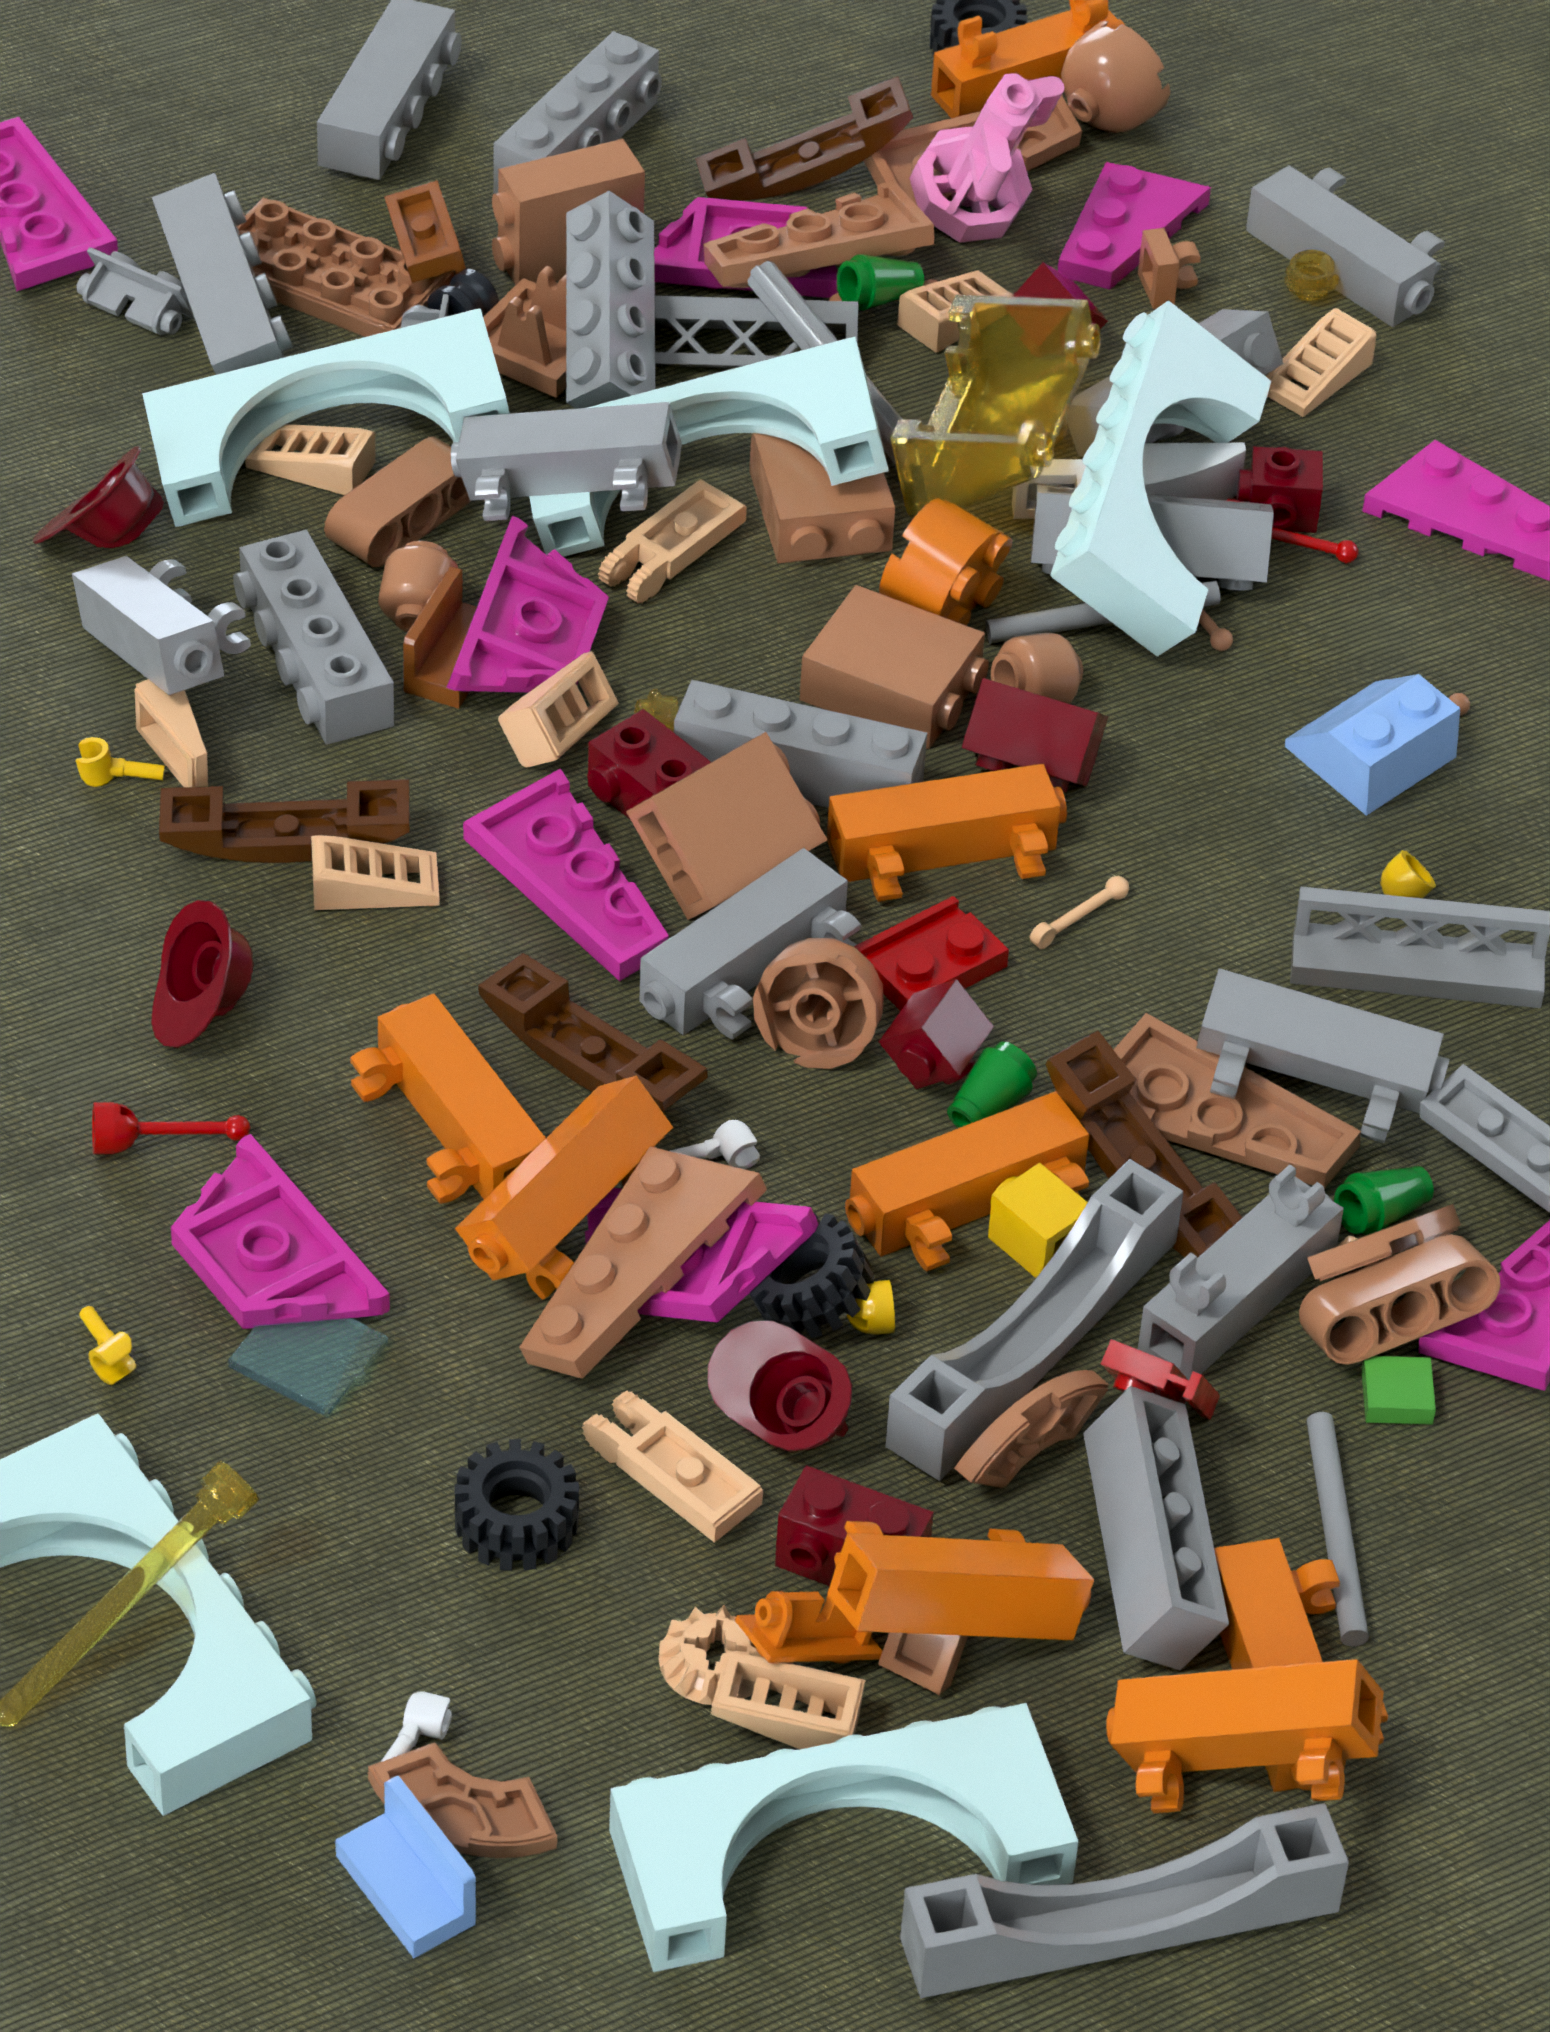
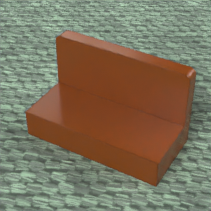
M438 180L384 196L411 283L454 271L456 275L466 269Z
M449 567L403 641L404 692L458 709L470 691H454L447 688V684L477 608L476 606L463 603L462 569Z

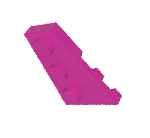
M1550 1220L1501 1262V1272L1499 1273L1500 1290L1490 1307L1474 1316L1419 1337L1420 1354L1536 1389L1546 1390L1550 1382Z

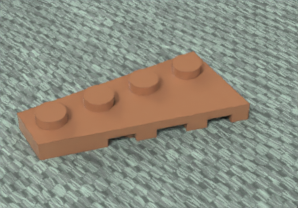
M1062 95L1048 121L1042 125L1028 127L1017 147L1021 151L1026 171L1074 149L1080 144L1082 129ZM981 111L902 130L884 147L864 160L876 185L894 179L917 205L909 178L922 154L939 130L973 127ZM933 168L934 176L944 175ZM942 193L948 201L951 202L953 200L951 193Z
M893 179L878 184V195L861 200V196L854 192L837 198L836 209L820 214L807 208L789 215L790 218L787 221V226L779 229L763 223L704 243V262L723 287L746 288L750 287L747 282L751 275L750 271L756 265L760 266L766 261L773 262L785 277H800L808 274L811 269L831 265L840 266L844 261L851 260L857 254L869 256L885 254L892 256L908 255L915 248L934 245V224Z
M1147 1013L1114 1048L1115 1053L1137 1080L1130 1090L1131 1095L1168 1141L1275 1174H1279L1288 1165H1292L1296 1168L1295 1177L1310 1185L1318 1182L1324 1189L1360 1147V1130L1246 1067L1243 1069L1235 1099L1211 1093L1210 1089L1220 1055L1197 1049L1198 1041Z
M650 1146L519 1348L527 1363L583 1379L641 1320L637 1310L651 1296L661 1291L667 1293L684 1276L680 1266L702 1244L712 1247L730 1229L726 1219L743 1202L752 1206L767 1191L760 1173Z

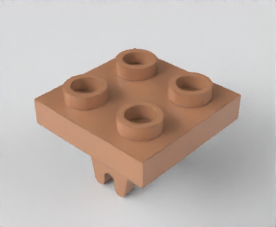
M546 266L538 274L536 283L523 278L483 319L499 373L557 398L566 389V275L557 283L554 280L553 269Z

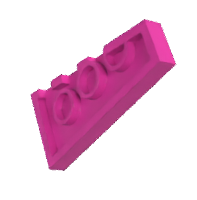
M20 117L0 122V242L16 291L93 267L95 264L87 253L89 247L107 255H111L113 251L118 252V242L115 236Z
M1437 440L1431 442L1365 494L1362 512L1378 518H1382L1386 511L1409 520L1408 529L1427 536H1431L1434 530L1452 535L1463 540L1462 549L1484 556L1486 553L1506 555L1514 558L1513 568L1550 581V506Z
M561 768L463 822V839L618 981L640 970L641 957L669 939L668 933L635 882H628L619 868L620 859L609 843L604 845L593 828V818L583 802L577 803L570 793V782Z

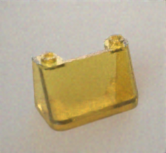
M977 295L955 296L948 314L950 321L957 322L959 344L958 346H948L945 351L949 378L927 425H922L921 420L899 419L890 437L904 504L910 517H915L933 499L947 500L962 508L1036 479L1040 476L1044 467H1050L1054 456V443L1087 369L1090 358L1095 359L1100 350V328L1098 324L1092 323L1088 300Z

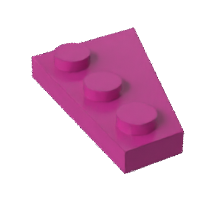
M1106 162L1058 261V272L1073 281L1106 289L1113 288L1139 265L1143 230L1164 228L1168 238L1172 237L1181 229L1182 219L1193 211L1198 214L1209 205L1211 187L1138 170L1129 165Z

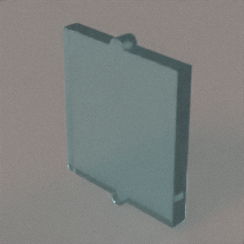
M352 1318L253 1325L251 1333L230 1356L228 1367L329 1418L354 1386H362L365 1383V1372L388 1345V1336Z

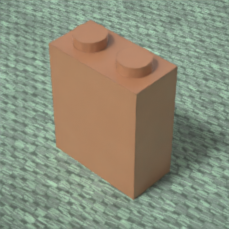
M624 139L498 169V193L492 196L493 211L498 222V237L492 240V251L497 267L501 271L506 270L515 285L523 278L536 283L538 274L546 266L553 269L555 281L560 280L566 275L568 211L607 191H611L644 214L645 171Z
M751 433L749 472L778 564L892 551L895 505L884 472L832 486L822 464L801 446L779 437Z
M855 585L802 656L800 700L825 710L927 732L926 748L930 749L943 729L951 730L954 727L961 713L963 701L970 692L976 694L979 691L982 679H986L989 661L983 658L985 632Z
M767 732L742 744L626 811L687 920L727 900L800 849L805 848L807 851H810L827 841L820 827V818L815 807L802 796L789 773L790 767L785 754L778 746L772 743Z

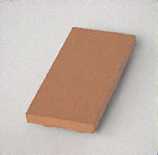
M264 197L245 215L247 222L237 226L240 235L250 232L262 264L252 268L255 276L265 273L276 302L364 337L400 329L402 316L407 310L415 305H423L428 308L430 294L441 286H449L454 276V271L411 283L400 250L387 246L376 238L364 237L338 227L329 220L315 218L289 208L280 201L269 200Z

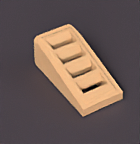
M979 270L920 286L900 295L897 325L935 353H938L1009 311L1010 309L1006 303L1013 294Z
M1337 308L1332 309L1282 359L1284 364L1269 372L1266 376L1271 380L1267 397L1302 417L1306 416L1372 365L1376 332ZM1295 379L1309 388L1305 390L1291 382V380Z
M286 424L266 437L252 450L246 458V468L346 495L364 481L376 462L375 432L351 427ZM275 444L283 446L280 452L271 451Z
M593 651L582 654L513 703L498 717V721L520 764L524 767H532L559 759L619 703ZM577 681L590 704L588 707L576 685Z
M149 679L137 683L135 689L137 731L183 787H208L207 751L185 690L168 695Z
M311 836L314 910L440 906L436 852L337 836ZM407 873H420V883L409 882ZM382 874H395V879L384 878Z
M726 1650L711 1715L797 1749L834 1743L843 1737L855 1735L865 1680L786 1662L768 1663L763 1657ZM742 1679L755 1683L751 1701L737 1698ZM769 1689L782 1694L779 1707L766 1704ZM796 1700L809 1705L807 1713L794 1710ZM823 1710L836 1715L835 1719L823 1717Z

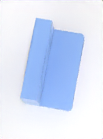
M397 1775L384 1782L385 1813L337 1838L336 1857L411 1956L416 1958L476 1925V1877L466 1861L403 1780Z

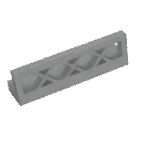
M655 296V327H672L681 336L666 352H655V366L738 368L791 354L799 348L794 341L779 356L764 355L753 344L750 338L758 330L786 331L760 299ZM805 300L830 332L845 333V339L856 337L857 341L858 302ZM702 328L729 329L738 340L723 354H708L693 337ZM687 343L696 353L677 352ZM744 345L753 355H734V353Z
M1300 887L1292 938L1290 984L1541 1008L1545 991V956L1550 936V911ZM1311 910L1338 912L1345 919L1335 925L1309 923ZM1384 917L1399 918L1407 926L1398 931L1379 929L1374 923ZM1449 923L1464 925L1470 932L1461 937L1443 936L1436 929ZM1509 930L1535 932L1532 945L1505 942L1499 935Z
M1462 1064L1443 1082L1441 1090H1433L1420 1102V1118L1550 1213V1126Z

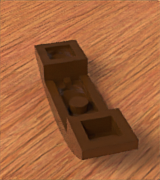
M899 76L848 96L853 113L765 149L752 153L746 138L695 158L707 197L746 201L783 195L821 183L864 161L889 143L913 119Z
M409 779L347 782V799L225 804L223 786L161 788L160 841L186 851L220 859L259 863L312 861L311 836H337L385 844L410 832Z
M524 953L478 985L481 998L524 1044L565 1076L591 1092L600 1085L637 1075L663 1112L708 1078V1071L705 1066L662 1039L647 1049L571 1001L568 981Z
M1099 1030L1047 1060L1045 1065L1057 1094L1064 1100L1089 1133L1088 1150L1108 1179L1131 1159L1183 1190L1177 1240L1172 1246L1173 1249L1184 1257L1189 1253H1193L1198 1258L1242 1219V1216L1215 1182L1205 1188L1200 1185L1130 1093L1137 1080Z

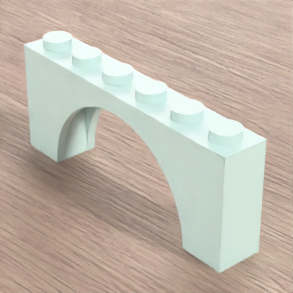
M1169 300L1150 314L1143 312L1136 316L1124 332L1123 340L1126 342L1120 361L1116 364L1110 375V381L1113 385L1108 400L1101 407L1096 418L1099 428L1095 440L1083 457V464L1086 467L1081 483L1070 497L1069 506L1072 510L1067 526L1056 540L1055 549L1058 553L1050 575L1157 657L1196 632L1208 588L1199 582L1176 557L1153 516L1143 477V451L1147 434L1152 424L1166 423L1199 432L1215 443H1228L1260 421L1271 380Z
M481 308L143 393L161 480L175 527L232 513L231 492L233 483L248 455L274 431L312 412L355 403H379L400 406L423 414L436 422L448 433L453 442H459L464 417L510 414Z
M856 337L587 407L669 402L682 445L702 438L730 433H757L779 437L801 446L817 458L827 472L832 486L889 471ZM620 490L529 496L533 520L545 554L547 555L555 549L564 557L604 546L606 517L612 502Z
M97 1413L0 1459V1568L23 1560L59 1555L91 1557L114 1562L146 1576L159 1585L180 1606L191 1625L195 1640L186 1666L178 1679L154 1705L124 1724L127 1767L162 1816L312 1741L311 1709L316 1707V1698L309 1681L300 1670L296 1669L291 1672L280 1658L279 1647L270 1628L263 1621L254 1623L244 1609L241 1593L234 1580L227 1573L218 1575L209 1562L205 1544L199 1533L192 1526L183 1528L174 1516L173 1506L167 1491L157 1479L148 1481L139 1469L138 1458L132 1444L124 1434L114 1435Z
M1027 1703L1004 1708L996 1706L985 1707L970 1715L936 1722L927 1720L917 1721L902 1729L868 1736L849 1735L834 1743L800 1750L781 1749L768 1754L766 1757L727 1765L713 1763L693 1772L659 1779L651 1777L640 1778L625 1786L611 1788L609 1831L653 1972L723 1958L727 1918L723 1895L738 1864L759 1841L774 1830L793 1820L824 1810L843 1807H873L900 1811L929 1821L957 1837L977 1854L996 1880L1030 1885H1066L1073 1883L1078 1839Z

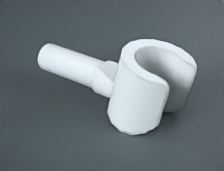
M728 1120L716 1130L713 1139L670 1150L671 1152L700 1159H713L723 1155L729 1166L741 1169L752 1167L760 1159V1155L754 1147L757 1144V1139L749 1127L738 1120Z
M428 1692L412 1694L406 1706L403 1728L381 1762L410 1752L412 1747H415L420 1734L442 1740L448 1731L452 1718V1713L448 1709L450 1699Z

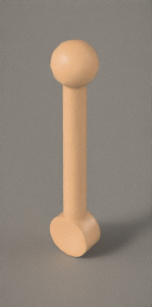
M1121 876L1109 878L1105 889L1052 923H1039L1030 935V942L1039 949H1045L1052 943L1057 933L1110 899L1119 900L1125 898L1130 889L1128 881Z

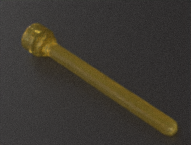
M220 1460L200 1480L203 1488L195 1495L198 1503L0 1700L1 1726L11 1727L16 1725L217 1522L225 1525L232 1517L240 1520L260 1500L255 1491L238 1473Z

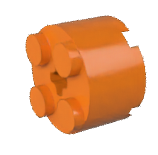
M940 498L933 499L920 510L902 534V537L910 542L901 559L891 553L883 571L879 593L967 626L971 617V610L977 604L987 608L997 597L1004 578L997 574V570L1008 555L1013 540L956 504L950 503L947 500L943 501Z

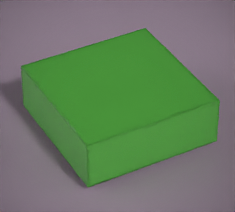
M1373 1356L1363 1360L1361 1372L1366 1423L1433 1425L1436 1407L1431 1358Z

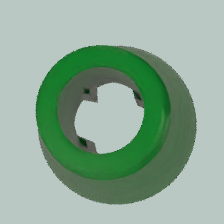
M857 254L851 260L844 261L837 273V290L841 300L858 302V310L860 311L897 301L900 295L907 291L924 286L923 270L920 264L915 261L908 262Z
M1003 1041L999 1042L994 1048H985L955 1096L953 1103L947 1108L949 1119L957 1128L1013 1107L1032 1092V1082L1037 1077L1036 1066L1024 1051L1009 1042Z
M1421 1166L1353 1173L1346 1178L1344 1184H1341L1336 1189L1334 1202L1344 1208L1341 1224L1346 1230L1353 1234L1362 1233L1369 1235L1391 1226L1423 1204L1430 1202L1434 1195V1186L1430 1175Z

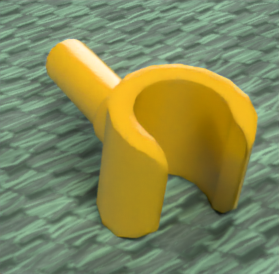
M86 738L78 745L82 758L76 759V765L81 779L89 786L98 787L105 785L114 776H131L163 781L165 765L127 761L124 758H112L107 742L101 738Z
M92 1306L84 1307L80 1311L79 1316L98 1343V1346L89 1352L91 1366L103 1382L113 1385L136 1369L135 1360L128 1355L132 1350L131 1338L125 1332L114 1334L113 1331L108 1329Z

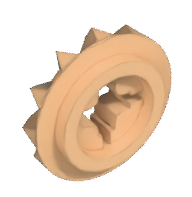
M725 1605L717 1613L703 1614L698 1608L694 1607L688 1619L684 1621L671 1620L667 1635L664 1640L660 1641L659 1666L665 1681L679 1695L697 1703L713 1704L726 1650L762 1657L757 1652L755 1645L735 1622L736 1617L730 1615ZM715 1640L722 1641L725 1653L720 1657V1661L716 1662L715 1670H709V1660H706V1651L709 1650L711 1643H715ZM742 1679L737 1698L745 1699L751 1696L755 1683Z

